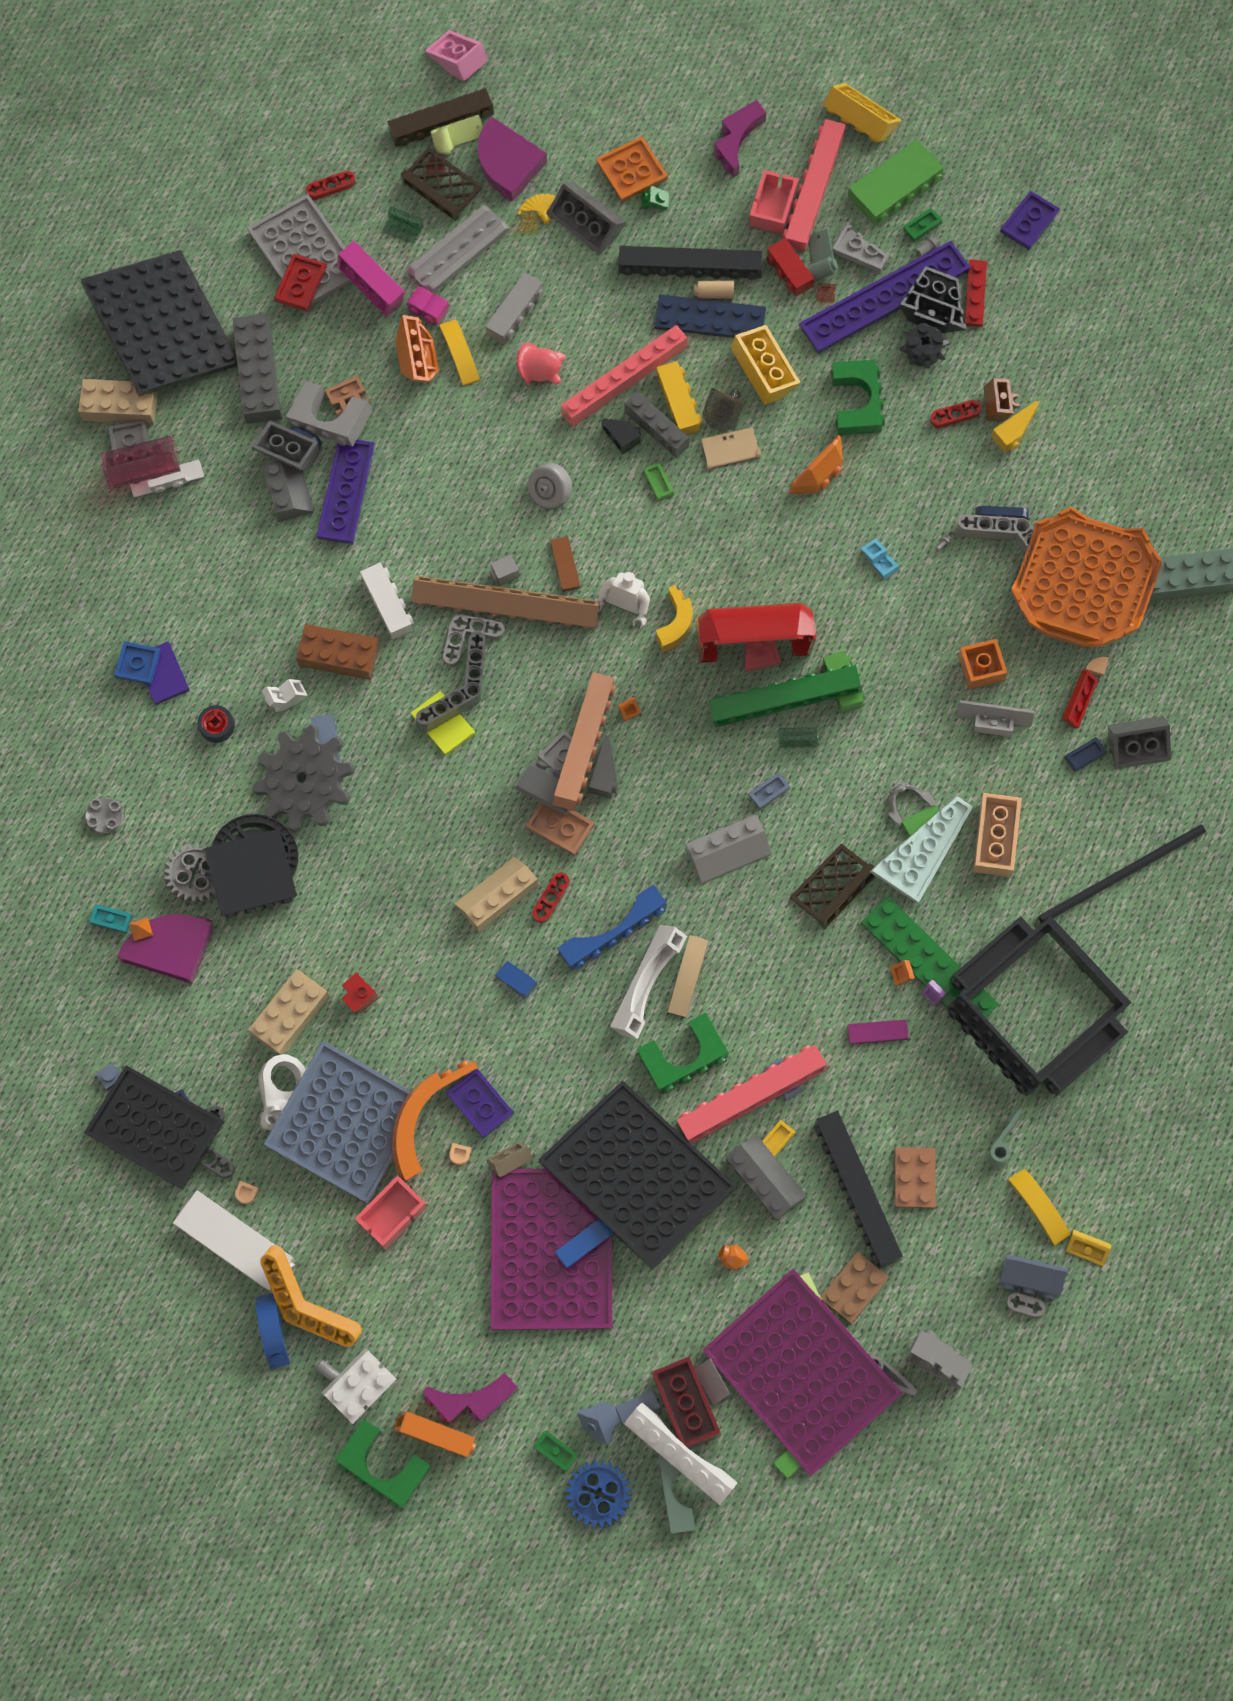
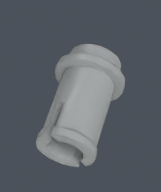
M929 237L927 242L917 248L916 253L919 257L936 249L939 246L937 239Z
M322 1360L316 1370L319 1375L322 1374L332 1382L340 1372L329 1365V1361L325 1362Z

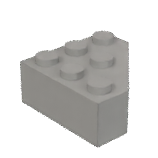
M921 1330L906 1361L961 1389L973 1366L969 1363L970 1360L957 1354L952 1346L937 1339L935 1333L929 1330L925 1332Z

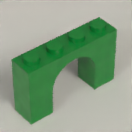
M875 359L832 362V386H859L870 397V402L861 409L837 411V435L881 433L882 426H885V416L881 415L883 399L879 398V393L882 392L881 382H878L877 377H880V368L876 366Z
M706 1013L692 1019L688 1024L700 1047V1054L692 1064L683 1067L670 1064L663 1057L654 1040L637 1049V1054L659 1094L662 1092L665 1094L675 1089V1085L679 1083L686 1084L692 1080V1076L698 1073L703 1075L714 1064L719 1066L727 1061L726 1058H728L729 1052Z
M363 1419L335 1459L339 1463L337 1467L346 1474L349 1471L355 1474L354 1479L363 1486L365 1483H368L372 1486L370 1491L377 1496L385 1495L389 1498L387 1503L398 1509L400 1506L404 1509L432 1466L413 1454L402 1472L395 1478L390 1480L374 1478L367 1468V1456L382 1431Z

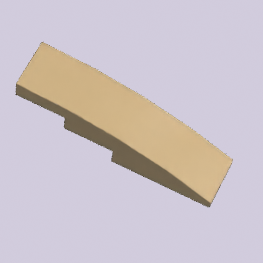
M692 935L689 936L670 1002L669 1013L684 1017L688 1016L709 940Z

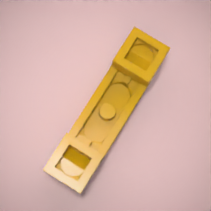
M457 320L440 324L439 327L456 365L462 385L465 386L480 381L469 347Z
M1025 1169L1008 1179L1017 1194L1023 1198L1043 1227V1231L1054 1246L1071 1235L1049 1198Z

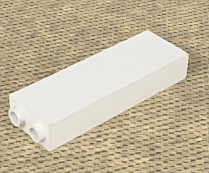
M197 1190L173 1224L272 1293L260 1260L269 1247L275 1244ZM285 1252L290 1267L293 1270L295 1259Z

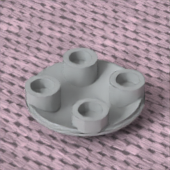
M106 797L93 799L85 812V820L89 828L101 834L115 831L121 825L124 816L120 803Z

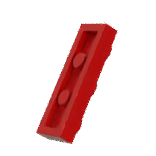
M1088 670L1081 671L1062 718L1072 728L1080 727L1098 679Z

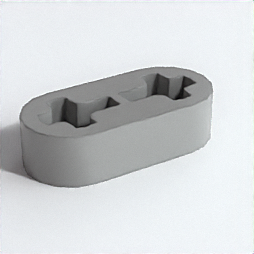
M1013 1293L1006 1301L1010 1311L1032 1318L1040 1317L1045 1311V1305L1042 1300L1024 1294ZM1015 1297L1019 1298L1018 1301L1020 1303H1024L1025 1305H1018L1015 1308L1013 1307V1303L1010 1301L1014 1300ZM1037 1303L1041 1311H1037L1035 1314L1033 1309L1027 1307V1305L1033 1306Z

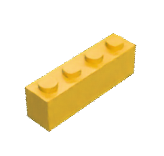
M676 361L657 367V378L674 424L688 435L700 431L702 419L699 413L696 414V402L694 398L690 397L689 383L684 381V369L679 367Z

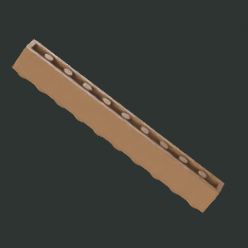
M416 576L413 580L411 602H416L420 606L432 604L436 608L453 607V610L456 611L467 609L477 614L482 612H488L492 616L503 614L508 615L512 619L524 617L528 621L545 620L544 622L548 624L559 622L563 623L564 626L581 625L584 629L596 627L600 601L423 576Z

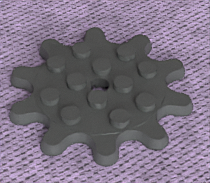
M314 725L308 726L303 738L298 741L294 740L289 732H281L278 735L279 751L275 755L262 753L258 757L259 764L267 769V774L263 780L254 783L253 791L257 795H269L270 803L265 809V815L276 819L280 814H287L289 817L288 826L293 832H298L302 829L303 821L307 817H313L318 825L326 826L330 821L327 811L329 805L332 803L345 805L350 800L349 793L341 788V781L343 778L354 773L355 766L351 762L341 763L337 759V754L343 747L342 739L334 737L329 742L323 744L318 739L319 729ZM306 773V781L300 783L298 777Z

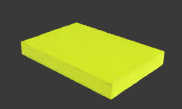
M439 691L412 711V717L416 720L417 712L443 698L445 695ZM438 710V711H437V713H439V714H442V713L445 712V711H443V710ZM461 714L426 732L445 756L475 735V731Z

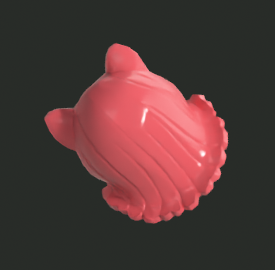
M530 342L524 343L518 350L516 358L519 375L528 386L531 385L532 381L542 382L549 380L551 383L558 384L561 382V378L558 375L561 362L565 360L566 356L548 348L537 349V346Z

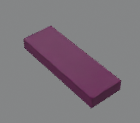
M906 1019L848 1024L850 1045L909 1039Z

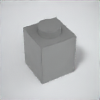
M512 555L491 563L492 570L489 571L493 581L497 580L499 586L519 577V570Z

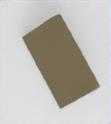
M517 1142L488 1158L486 1161L496 1175L502 1177L531 1161L532 1156L526 1145Z

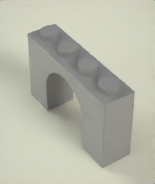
M306 381L286 415L292 428H301L312 435H319L325 440L331 439L343 446L349 445L353 447L372 413L368 401L352 396L345 410L338 418L328 422L319 421L316 419V415L327 395L322 386Z

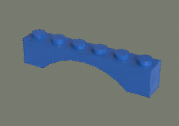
M653 884L637 895L631 912L614 929L594 937H573L557 947L558 953L571 971L573 969L579 970L586 964L585 961L590 958L595 959L602 954V950L614 947L618 943L617 940L622 937H629L638 926L642 928L650 922L649 919L652 917L661 916L666 911L667 902Z

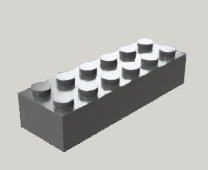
M269 314L232 318L243 415L246 424L282 419Z

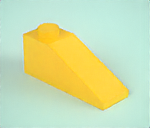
M1037 400L993 429L991 437L1004 453L1009 450L1014 451L1020 445L1019 443L1039 405Z

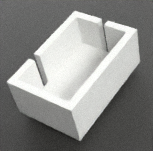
M365 1348L321 1393L353 1424L366 1411L363 1407L365 1405L370 1407L396 1378Z

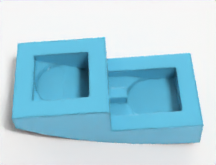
M876 538L861 548L867 560L884 580L899 570V566L887 554V549Z

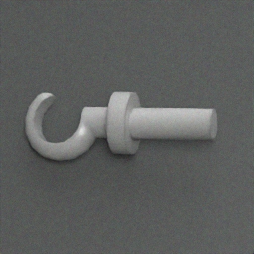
M948 531L946 537L941 539L942 542L936 547V550L939 551L945 545L948 546L951 540L949 534L953 533L957 537V533L955 531Z

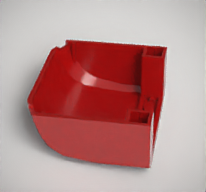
M801 602L707 609L697 617L696 621L698 663L717 662V645L790 640L792 657L810 656L816 641L813 611Z

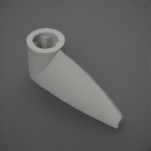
M871 1356L901 1391L913 1396L916 1394L917 1390L897 1370L881 1358Z

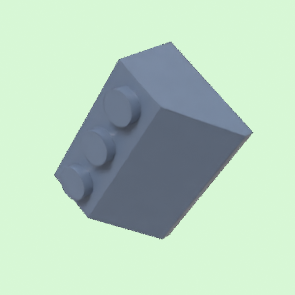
M1007 1254L1002 1263L998 1285H1002L1005 1290L1015 1291V1289H1020L1026 1295L1034 1296L1037 1293L1042 1294L1044 1299L1055 1300V1298H1059L1068 1268Z

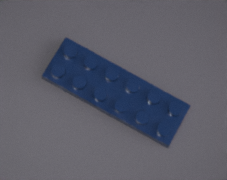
M659 294L655 329L670 330L677 325L685 333L734 338L735 335L764 326L766 307Z

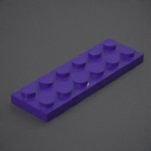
M356 440L353 447L337 443L317 539L354 544L375 448L374 442Z

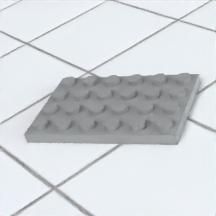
M308 194L247 227L249 234L281 281L293 254L327 264V269L311 305L352 283L337 268L338 254L345 249V246Z

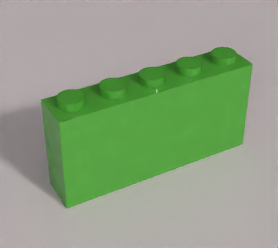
M916 139L848 188L847 197L874 225L879 222L883 223L891 213H897L905 203H911L916 195L925 193L930 185L940 182L943 178L944 167Z

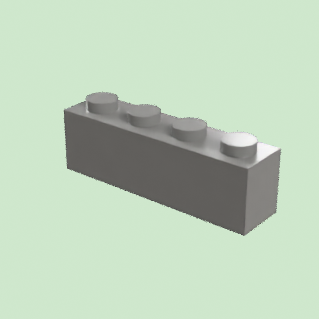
M524 272L485 326L486 335L504 345L508 340H512L516 328L522 326L526 314L531 313L536 300L542 298L544 294L543 282Z

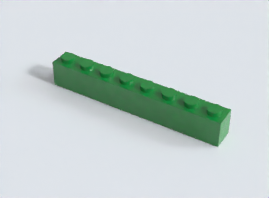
M845 665L841 669H828L817 675L808 674L800 679L791 678L784 683L775 682L763 688L753 687L746 692H733L730 696H716L713 700H709L713 723L715 727L863 691L857 666Z

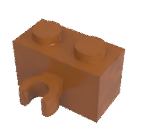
M993 378L983 387L987 421H1005L1013 414V409L1020 406V403L1013 401V399L1015 400L1019 397V394L1013 393L1011 395L1010 379Z

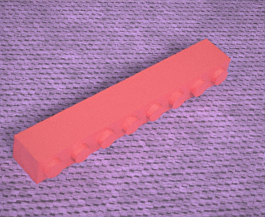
M825 119L824 125L819 127L818 136L820 137L819 140L814 142V154H810L808 160L809 169L804 171L803 180L805 181L804 184L799 186V199L794 201V213L790 214L788 219L789 228L785 229L782 239L786 238L793 249L806 251L845 135L846 124Z
M677 325L561 404L562 416L574 427L652 373L657 367L662 366L687 348L686 335Z
M816 1045L806 1046L800 1050L799 1054L787 1056L783 1059L782 1063L777 1066L776 1064L766 1068V1072L751 1076L744 1084L738 1083L731 1088V1091L716 1095L711 1102H703L696 1107V1110L681 1114L677 1120L678 1126L686 1140L693 1144L827 1070V1063Z

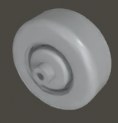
M546 463L531 472L528 479V490L536 504L546 509H553L568 501L572 493V482L569 474L563 467L555 463Z

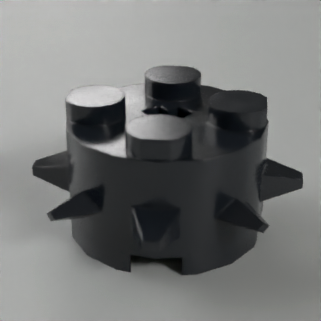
M921 323L912 329L910 333H903L907 338V343L900 347V351L907 353L910 365H925L927 369H930V365H933L939 359H946L942 355V348L949 345V341L943 340V334L939 331V328Z

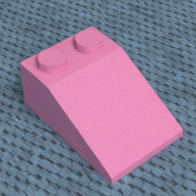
M450 30L425 50L426 54L447 72L463 81L468 79L488 61L482 43Z

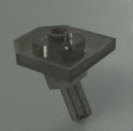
M714 388L710 390L702 412L708 426L723 433L736 428L745 404L738 400L741 396L738 389H732L728 395Z

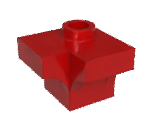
M357 972L342 985L347 994L341 999L354 1014L360 1010L365 1011L378 999L376 992Z

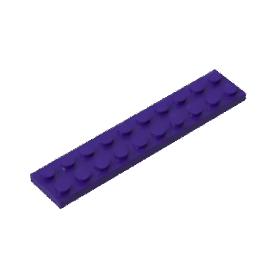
M949 241L800 322L799 327L819 354L900 309L899 305L925 266L955 278L967 273L971 267L953 242Z

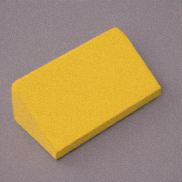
M1073 1230L1065 1252L1104 1267L1111 1250V1244Z

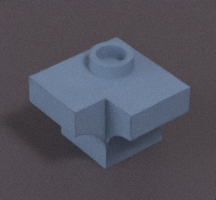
M600 1401L591 1408H582L577 1412L582 1428L590 1431L593 1440L606 1445L612 1441L613 1429L620 1423L614 1405Z

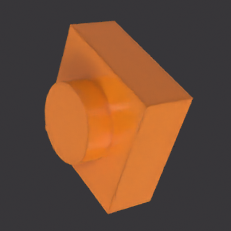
M904 960L890 967L895 985H902L915 979L909 960Z

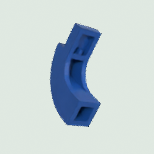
M273 1293L256 1297L257 1319L269 1368L273 1369L290 1365L281 1327L280 1309Z

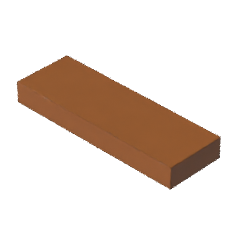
M569 537L550 540L562 592L579 589L580 582Z

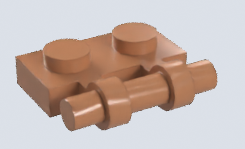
M358 376L325 390L332 407L334 408L339 405L341 409L335 411L337 417L343 413L347 406L346 402L350 401L352 396L361 399L360 396L366 394ZM369 397L362 399L371 404Z

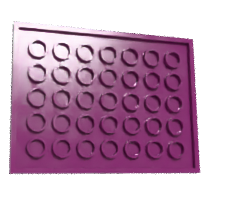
M515 1169L502 1177L497 1176L492 1170L491 1330L613 1329L612 1236L568 1269L564 1267L554 1254L555 1251L596 1222L598 1218L546 1169Z
M794 1269L789 1271L703 1349L704 1353L711 1358L716 1367L810 1476L903 1394Z

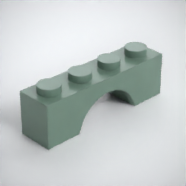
M657 1452L658 1456H654L656 1469L660 1468L661 1476L657 1477L659 1489L664 1490L665 1497L661 1498L662 1509L667 1510L668 1518L664 1519L666 1531H670L671 1535L694 1532L696 1529L692 1509L681 1505L675 1499L672 1492L673 1481L680 1471Z

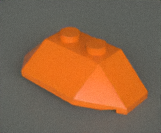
M402 315L395 341L401 374L412 381L428 383L439 372L434 339L421 324V320L418 317Z
M839 435L790 484L789 492L791 494L818 493L821 489L825 490L829 486L830 480L834 476L838 477L843 470L841 437Z

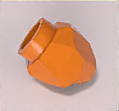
M723 1245L718 1253V1260L722 1261L723 1266L737 1270L748 1263V1256L738 1245Z

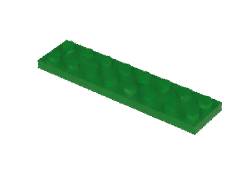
M889 896L861 921L860 924L899 962L904 960L910 961L914 977L925 987L933 980L946 992V995L941 1000V1003L946 1008L961 993V991H957L952 986V981L950 980L952 975L961 966ZM984 989L970 1000L985 1017L989 1016L999 1006V1003Z

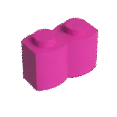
M420 286L417 287L407 301L409 312L414 316H422L429 324L434 323L438 325L450 308L448 301Z

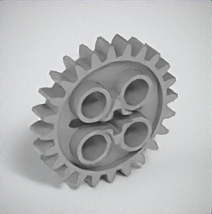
M196 843L195 848H192L191 844H188V849L181 846V852L179 853L174 850L175 857L169 856L170 862L165 863V867L168 868L164 870V875H167L164 877V881L169 882L167 889H172V895L178 893V900L184 897L185 903L192 899L193 905L196 900L203 904V898H206L209 902L210 895L216 897L210 871L203 869L204 866L208 865L203 854V849L206 848L205 844L202 849L199 848L198 843ZM202 859L198 867V873L196 874L194 879L193 887L190 889L189 886L192 882V874H194L196 871L198 860ZM186 860L194 861L192 865H187L184 862ZM180 877L188 878L186 882H180L178 879ZM203 882L206 884V886L204 888L197 887V884Z

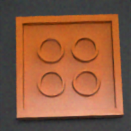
M643 136L596 158V163L621 202L646 191L650 186L654 187L668 180V175Z

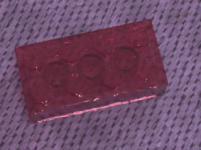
M173 435L102 453V469L109 489H119L125 485L138 484L144 480H152L181 471L179 452Z

